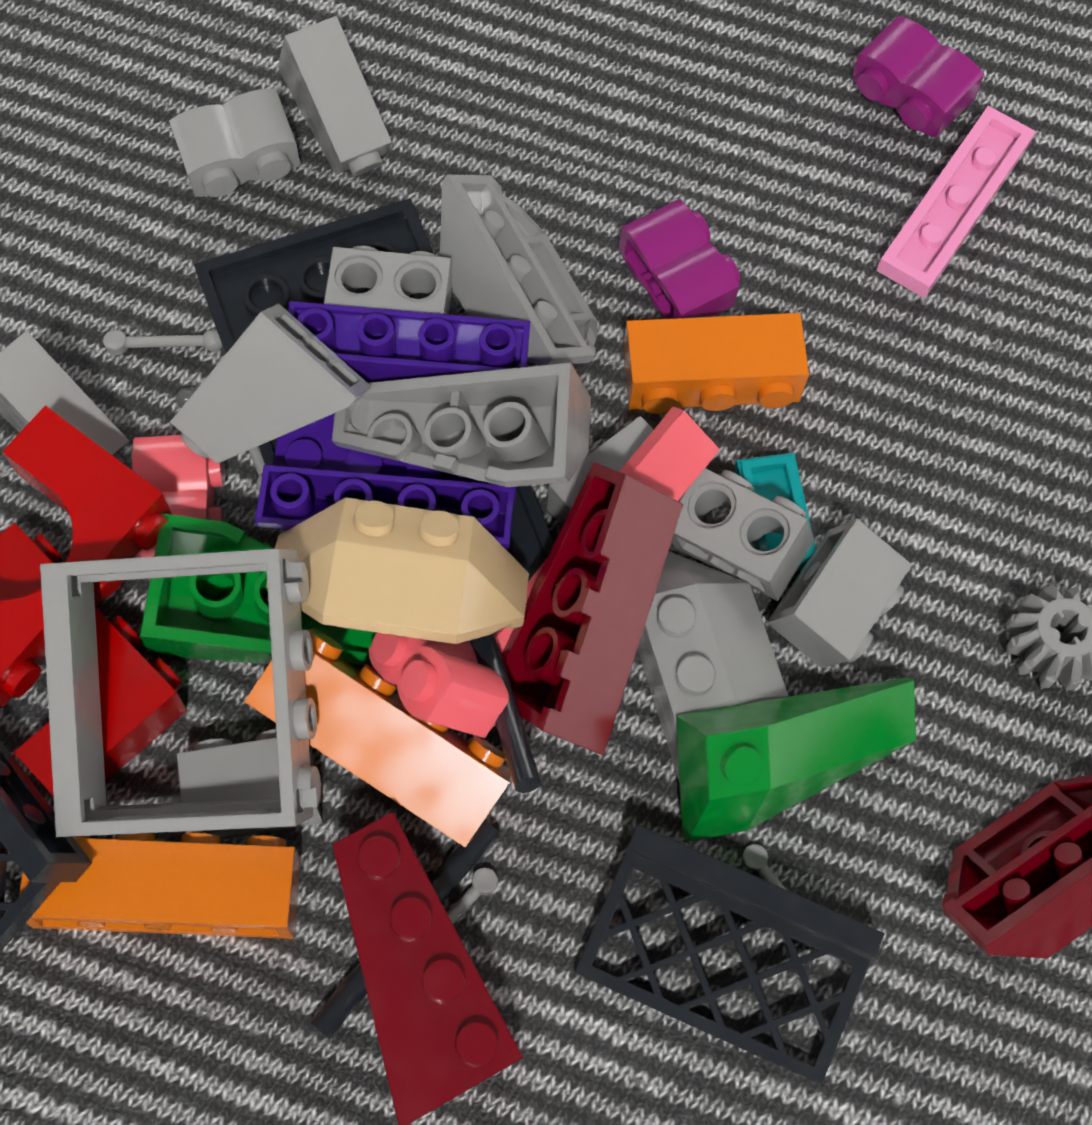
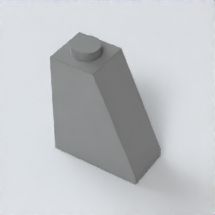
M337 16L285 35L278 69L335 175L350 169L352 175L357 176L380 166L383 163L381 156L386 154L392 141Z
M277 304L258 314L170 423L182 432L181 438L190 450L203 458H211L218 464L348 408L363 397L371 386L285 308Z
M27 330L0 352V415L18 432H21L46 405L123 464L126 462L118 453L124 449L129 440Z

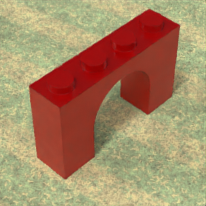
M46 405L2 451L20 477L70 515L73 539L66 562L134 558L142 548L149 550L156 545L158 532L168 522V519L162 513L172 515L161 491ZM124 580L93 582L94 601L96 602L99 597L104 599L112 595ZM42 589L20 598L0 600V705L4 707L12 697H21L35 684L41 673L40 665L46 659Z
M15 522L0 533V600L20 598L41 589L40 564L61 563L64 561L57 550L42 534L38 533L30 539ZM99 597L95 602L104 772L105 782H107L187 710L177 693L184 686L178 676L159 657L150 664L136 650L143 642L135 631L119 615L109 622L96 608L103 602L101 597ZM48 722L16 749L14 753L54 796L50 726Z

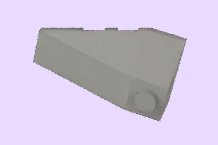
M571 363L368 383L371 388L363 397L348 408L335 413L332 434L333 443L339 447L504 487L566 483L570 481L589 452L591 397Z

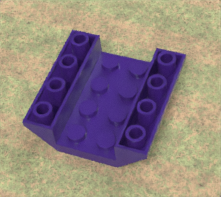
M289 301L288 312L367 383L522 368L528 365L531 321ZM335 413L278 437L273 465H264L255 518L256 527L289 530L344 498H353L475 517L504 548L509 549L517 487H504L336 446L332 441Z

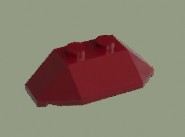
M1092 775L1050 783L954 849L947 891L942 902L943 913L988 955L1048 959L1092 928Z

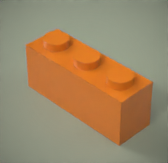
M801 313L626 321L623 359L628 410H645L652 414L668 413L672 407H702L708 411H722L734 405L760 404L765 408H781L801 400L809 377Z

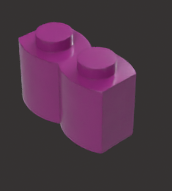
M898 16L858 54L852 79L866 98L895 108L908 127L929 136L938 137L976 99L984 73L965 54L954 48L941 45L922 25L906 17Z
M680 199L621 227L618 248L635 279L648 292L654 307L662 319L713 317L734 306L739 290L740 274L733 259L727 254L721 255L709 242L711 238L710 230L704 217L698 211L692 212Z

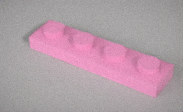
M987 106L882 256L876 271L919 296L926 298L1030 145L1036 131Z

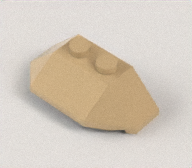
M344 498L278 535L275 549H297L298 562L305 563L307 568L309 593L307 601L300 603L301 611L323 625L451 644L488 636L504 627L514 629L523 626L529 573L475 517L451 514L445 511H432L386 504L380 501Z

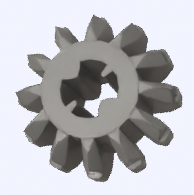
M1054 584L1044 587L1038 596L1032 593L1026 595L1017 605L1018 613L1013 614L1006 624V631L1014 636L1006 645V654L1023 656L1025 659L1018 668L1019 675L1030 674L1034 669L1040 673L1039 682L1041 689L1050 688L1057 679L1066 691L1075 689L1082 682V679L1092 681V601L1088 605L1080 601L1079 586L1070 588L1064 596H1062Z

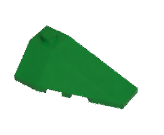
M162 513L168 519V522L158 532L154 557L274 548L245 535V531L226 522ZM267 571L150 579L140 634L147 652L209 661L269 664L272 660L268 589L266 588ZM301 611L302 630L309 631L310 628H314L335 640L343 648L340 657L358 669L362 670L365 664L373 666L369 656V648L377 632L323 625Z
M901 678L676 715L683 838L689 842L748 831L916 741L914 680Z

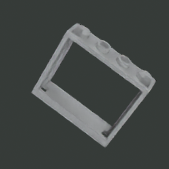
M278 548L40 564L56 837L297 826L313 817V807L319 805L321 797L319 770L316 766H310L309 739L315 737L317 730V712L314 700L306 698L305 671H309L312 667L313 645L309 631L302 630L300 603L307 601L309 579L305 563L298 562L297 549ZM267 571L280 798L106 806L93 582Z

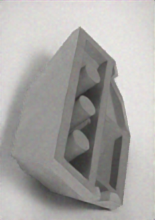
M447 174L442 182L440 257L451 258L452 288L466 314L472 317L531 321L528 363L539 365L589 363L596 355L594 345L597 338V320L546 233L517 203L500 193L502 187L491 175Z
M668 552L637 651L680 784L676 715L784 698L789 695L750 583Z

